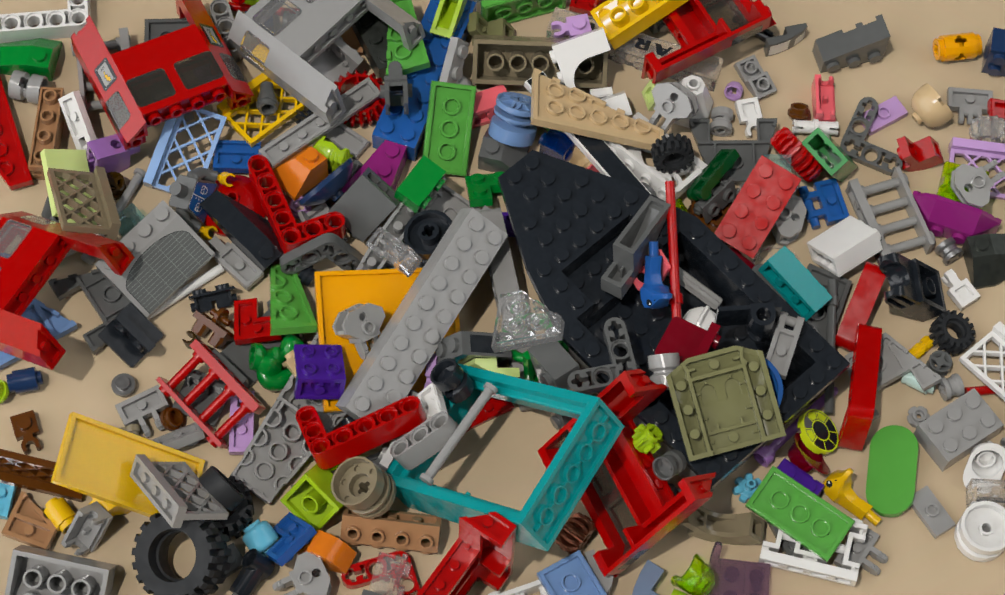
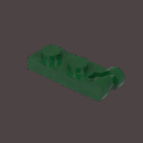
M721 149L688 188V199H710L711 190L722 181L724 174L733 168L734 162L740 156L736 149Z

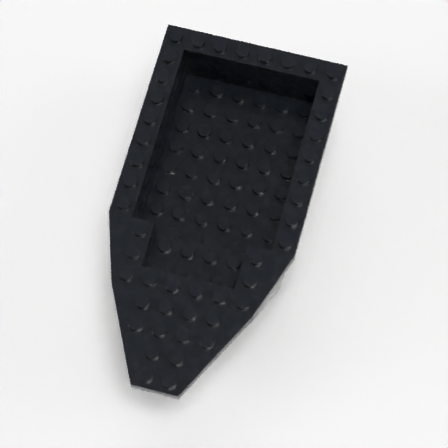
M535 150L530 151L498 177V184L526 272L539 297L546 319L551 321L558 337L568 346L570 356L579 364V368L582 370L611 364L603 329L608 319L612 317L620 318L626 325L637 369L645 371L644 375L650 379L653 372L649 370L648 356L654 355L661 338L672 320L671 305L668 304L667 307L659 309L644 308L640 291L637 290L634 283H632L623 298L620 299L601 290V277L613 262V243L648 197L650 195L656 196L621 180ZM676 207L679 267L720 296L723 300L719 307L774 302L782 303L781 311L787 312L789 316L795 318L800 316L700 219ZM666 218L657 241L659 249L669 259ZM639 273L637 278L644 283V273ZM666 276L662 283L669 286L671 293L670 277ZM680 285V293L683 294V304H681L682 319L690 309L708 306ZM710 307V310L717 313V309L714 310ZM805 320L786 379H782L783 397L779 411L784 427L806 406L815 401L827 386L850 366V363ZM774 323L769 339L761 343L754 342L748 337L746 325L721 326L718 335L722 336L716 350L736 345L748 349L763 351L764 358H766L777 323ZM788 325L784 326V328L792 331L794 330V327ZM611 326V330L614 332L615 340H618L619 329H616L615 326ZM621 346L613 350L614 354L618 357H623L627 354V350ZM626 363L622 364L623 371H627ZM599 373L595 377L596 381L600 384H605L609 381V377L604 373ZM588 376L589 385L592 386L591 376ZM665 390L633 419L636 427L641 423L644 426L650 423L656 425L661 430L663 441L660 443L661 448L656 451L660 456L673 449L683 453L686 459V468L678 474L682 479L716 472L715 478L712 479L710 492L751 458L755 451L769 442L765 441L689 462L669 390Z

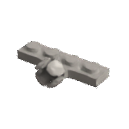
M451 36L440 82L472 86L471 81L463 76L462 70L465 58L468 55V42Z

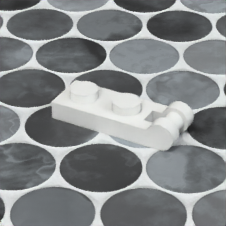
M78 90L59 98L58 101L76 150H86L87 155V142L98 138H96L83 99Z

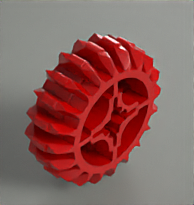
M357 69L355 74L352 75L347 71L346 78L340 75L338 78L339 82L334 81V84L338 86L340 95L368 77L379 91L380 85H384L381 77L376 79L375 73L368 75L366 69L363 74H359ZM379 98L345 121L344 125L351 122L352 127L356 123L360 124L361 128H363L364 123H368L371 126L373 120H379L385 106V98Z
M787 127L778 130L770 139L772 146L805 181L811 182L823 171V166Z

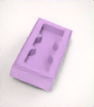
M896 96L878 105L877 114L868 132L870 136L907 116L908 111ZM868 111L864 112L862 117L866 118Z

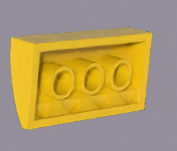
M606 0L591 10L590 13L598 26L603 27L608 41L616 50L689 0Z

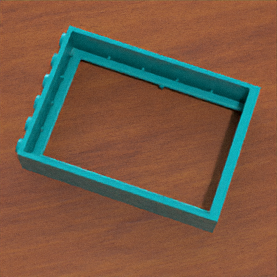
M458 364L475 384L472 394L461 403H451L443 394L447 412L458 425L484 390L483 386L486 382L493 384L498 389L495 395L492 394V398L578 420L521 511L470 496L471 493L469 492L463 494L432 484L430 486L424 483L419 476L427 471L439 452L412 470L404 469L395 459L393 460L386 472L392 476L396 483V497L408 508L459 523V517L467 516L469 518L487 515L489 512L496 511L517 525L516 542L548 552L625 426L600 397Z

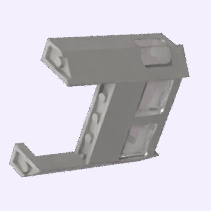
M259 0L245 14L238 9L228 38L234 41L239 55L327 124L332 125L346 111L338 86L310 65L320 54L368 10L397 31L401 36L403 46L409 51L426 36L422 23L390 0Z

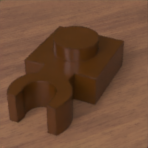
M34 410L11 416L10 419L17 442L23 440L21 448L24 454L28 455L27 447L30 444H34L37 451H41L39 440L34 437L40 435Z

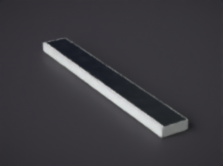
M532 78L524 82V87L530 92V94L532 89ZM565 132L601 174L632 184L650 193L604 140Z

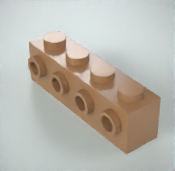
M345 506L342 514L340 540L349 545L365 544L371 545L374 548H395L398 551L414 550L423 554L438 553L442 518L428 514L388 510L380 517L367 519L360 517Z

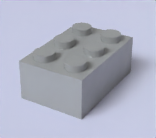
M973 388L918 424L913 434L943 472L969 455L976 445L984 442L987 443V441L996 437L1004 424L976 389Z

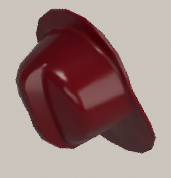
M796 433L794 435V443L787 452L790 462L806 473L817 470L822 474L829 475L830 470L822 454L818 455L809 450L802 442L800 433Z

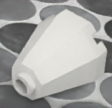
M694 75L685 77L679 82L696 95L699 110L695 116L680 118L679 121L674 122V124L690 128L689 119H708L713 106V100L701 77Z

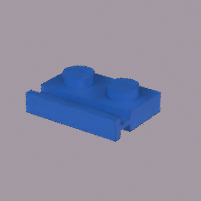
M219 140L214 152L213 170L218 171V173H249L248 160L250 157L258 155V150L261 149V141L251 147L246 141Z

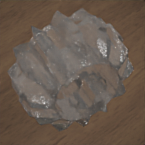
M989 114L974 118L969 128L970 139L1004 144L1005 119L998 118L997 115L990 116Z

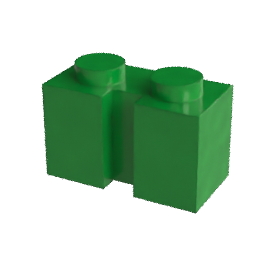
M423 155L398 187L394 198L415 213L420 208L425 210L432 200L430 194L434 190L439 192L446 181L443 178L446 171Z

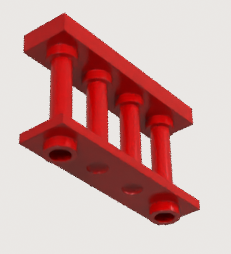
M195 339L189 345L194 350L192 353L193 357L169 381L162 377H158L156 381L161 385L159 390L168 398L171 396L208 435L206 439L213 447L227 449L229 445L223 437L247 413L251 414L253 412L260 415L266 407L204 342ZM205 362L210 367L209 373L184 398L177 391L176 387L199 363L203 364ZM221 379L226 384L224 386L225 390L199 414L191 404L215 380ZM237 395L242 401L240 408L215 431L207 421L231 396L235 397Z

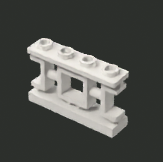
M852 518L855 522L848 531L846 545L840 543L835 550L836 553L844 554L841 568L828 565L826 561L813 552L801 550V544L779 529L775 543L763 540L758 564L854 587L857 582L860 563L848 561L852 541L864 544L868 525L863 524V521L860 519ZM781 539L795 543L793 556L778 553Z

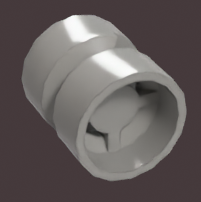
M14 70L8 85L9 98L21 101L26 98L27 102L38 104L40 88L48 87V77L38 74L30 76L28 72Z
M679 353L648 356L649 370L653 372L650 380L655 384H664L668 387L666 377L680 365Z

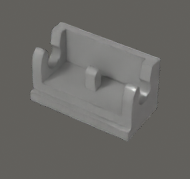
M97 501L79 509L61 544L65 548L77 545L80 549H77L74 553L76 556L83 555L89 551L94 552L113 516Z

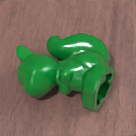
M294 334L285 335L280 347H272L266 350L260 343L251 344L249 368L256 371L259 383L268 391H281L292 375L288 368L282 370V363L287 360L284 356L293 350L295 344H304Z

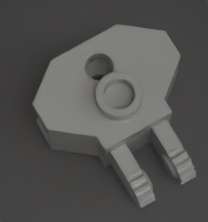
M679 82L656 84L652 90L655 102L653 109L655 112L650 118L649 123L656 125L663 116L666 120L661 129L666 134L675 121H679L680 118L696 115L699 110L696 95Z
M996 159L978 168L962 164L951 172L950 187L961 203L978 209L989 203L990 188L994 186L995 182L1005 177L1004 171L997 173L992 179L987 175L986 171L993 169L998 164Z
M792 195L773 226L771 232L777 244L787 246L798 239L807 212L801 197Z
M357 303L339 312L332 327L335 335L348 339L350 343H354L360 358L365 360L369 353L366 341L372 349L378 339V335L381 334L379 329L385 318V313L381 306L371 303Z
M306 551L297 555L294 569L289 572V576L275 582L272 587L274 591H280L293 585L295 590L284 595H330L332 585L321 558Z

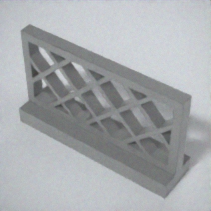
M136 454L129 476L172 528H181L183 520H227L229 513L202 486L198 476L186 462H151L145 454Z

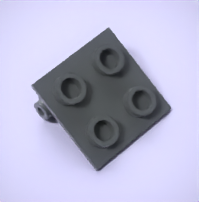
M194 369L185 378L179 393L185 398L207 374ZM220 379L215 380L191 405L201 414L225 390L224 386L226 384ZM175 401L172 407L179 409L182 414L189 416ZM226 403L207 421L209 425L215 427Z

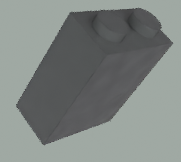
M368 167L328 212L335 211L343 214L345 226L354 238L363 242L394 210L400 201L394 198L396 191Z

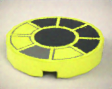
M809 409L799 417L797 427L801 430L799 435L809 450L818 455L821 453L828 455L837 448L839 442L837 429L825 413L817 409Z

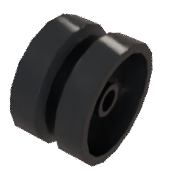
M425 210L419 212L409 219L404 228L403 237L406 246L410 251L413 261L419 267L423 268L452 223V220L441 211Z

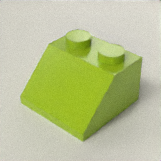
M317 464L308 470L280 500L295 516L313 526L316 532L344 506L332 494L331 481L333 474L328 469H320Z

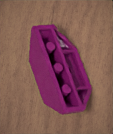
M914 191L912 194L929 231H932L935 237L947 239L953 237L956 244H964L969 236L996 234L1002 221L981 209L940 195L921 193L919 191Z

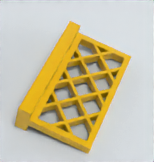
M264 73L248 82L254 94L251 97V103L244 107L230 110L226 98L216 105L218 114L227 117L226 122L251 147L296 116V110L302 111L305 107L294 97H284V89ZM265 81L273 83L274 89H281L280 97L276 96L279 107L272 114L277 116V120L273 123H264L265 115L261 114L258 109H250L251 104L258 99L260 84ZM283 102L295 103L293 109L282 110ZM237 114H246L245 122H235L232 118ZM249 114L261 115V122H248ZM248 128H260L259 133L253 138L247 134Z

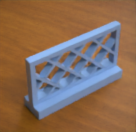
M201 108L193 110L196 112L199 120L188 125L184 119L185 114L165 121L143 180L144 186L170 193V185L164 186L159 184L162 175L171 172L176 182L177 178L173 170L185 165L189 172L191 170L188 163L199 158L203 168L208 169L227 117ZM211 118L219 120L218 129L208 132L204 121ZM201 123L206 134L194 139L189 128ZM187 130L191 141L179 146L176 140L177 133ZM208 137L211 148L204 153H200L196 142ZM175 142L176 148L172 149V146ZM193 144L198 155L186 160L181 149ZM179 151L184 162L171 167L168 161L169 154ZM167 163L168 169L164 170L165 165Z

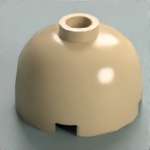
M928 83L922 85L914 93L911 99V107L914 112L911 116L919 125L924 123L932 128L941 127L950 121L954 115L949 106L940 99L941 96Z

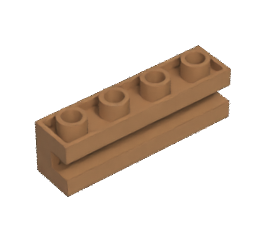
M40 88L28 162L31 177L35 180H45L40 152L43 149H60L65 117L58 99L65 96L63 88Z

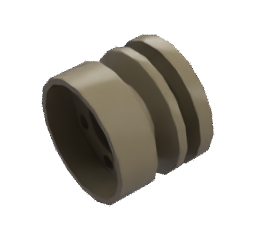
M355 456L346 459L338 466L332 477L331 489L335 499L362 518L373 519L382 516L390 509L395 500L396 483L392 476L365 457Z

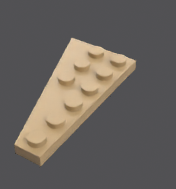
M534 68L531 89V125L651 150L652 144L656 143V139L662 140L661 136L664 135L663 129L640 118L635 120L625 115L626 111L620 108L614 110L606 106L607 102L576 87L569 88L560 84L561 80L555 77L550 79L542 75L541 70Z

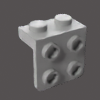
M340 36L310 65L334 83V81L339 82L338 78L340 75L346 78L347 71L352 74L364 59L355 49L348 46Z

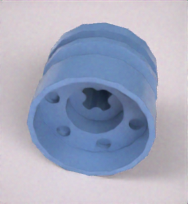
M516 92L499 93L493 109L495 115L492 116L488 129L489 135L496 141L509 146H532L536 137L537 127L530 124L531 97Z

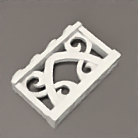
M637 112L632 117L635 120L640 118L646 122H649V120L639 112ZM605 141L637 179L650 185L655 191L656 196L666 201L665 182L672 181L671 177L677 183V187H675V199H677L688 190L708 166L694 155V162H692L690 167L687 166L685 171L680 169V173H676V171H673L672 174H669L668 171L661 173V170L658 171L656 167L648 166L643 161L641 151L651 153V150L628 145L621 146L618 143ZM685 175L687 178L682 181L680 176Z

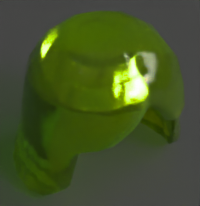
M695 554L685 574L681 577L674 575L670 582L673 586L682 589L690 595H707L713 589L716 578L708 564L698 554Z

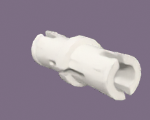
M793 119L792 125H794L792 126L793 134H811L818 127L829 135L837 136L839 132L836 129H839L838 121H819V119H813L812 121Z

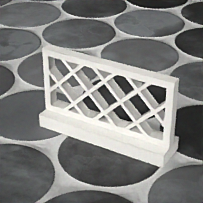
M999 321L993 326L992 331L959 358V361L1005 401V366H1003V357H1005V325ZM992 340L999 346V351H987L986 344ZM972 355L982 356L983 365L973 364L969 358ZM986 356L999 357V365H987ZM987 371H1000V380H991L987 376Z

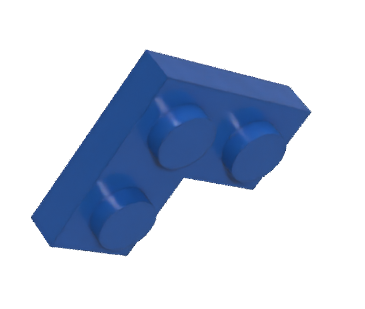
M289 512L273 527L280 539L266 552V555L282 567L285 563L291 561L294 555L303 546L307 545L317 532L313 526Z

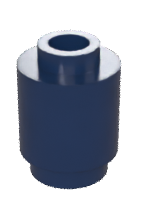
M35 367L12 371V374L6 375L10 393L16 392V394L40 390V385L43 384L41 370L37 371Z

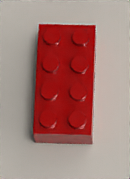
M761 155L714 234L723 242L754 259L802 179Z

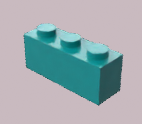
M786 246L782 247L758 269L787 303L801 317L805 318V321L833 298L826 288L813 277L811 272L801 264Z

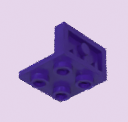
M295 344L293 348L297 375L294 389L295 399H340L346 384L342 346Z

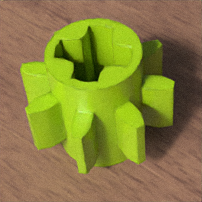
M641 423L634 429L635 434L632 435L633 445L639 452L647 454L651 451L654 454L661 448L660 443L663 441L662 432L656 425L648 423L644 426Z

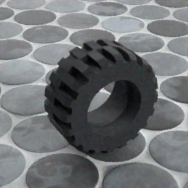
M160 513L150 516L149 520L151 522H144L140 527L142 533L136 534L134 542H137L136 548H132V555H135V562H132L133 570L138 572V575H136L138 582L145 584L143 589L148 594L153 595L214 594L219 588L217 584H223L226 579L224 572L228 571L231 565L228 562V556H232L231 548H227V543L230 540L227 534L221 532L224 530L221 523L214 522L215 520H183L181 528H172ZM180 532H184L189 536L196 551L194 567L184 579H180L173 573L168 562L170 543Z

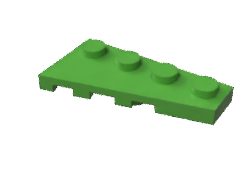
M390 0L417 20L412 0ZM388 25L386 76H389L388 66L392 61L400 62L402 75L431 67L423 39L409 51L403 46L400 34Z
M280 264L271 265L270 336L316 332L318 325L298 274H285L281 271Z

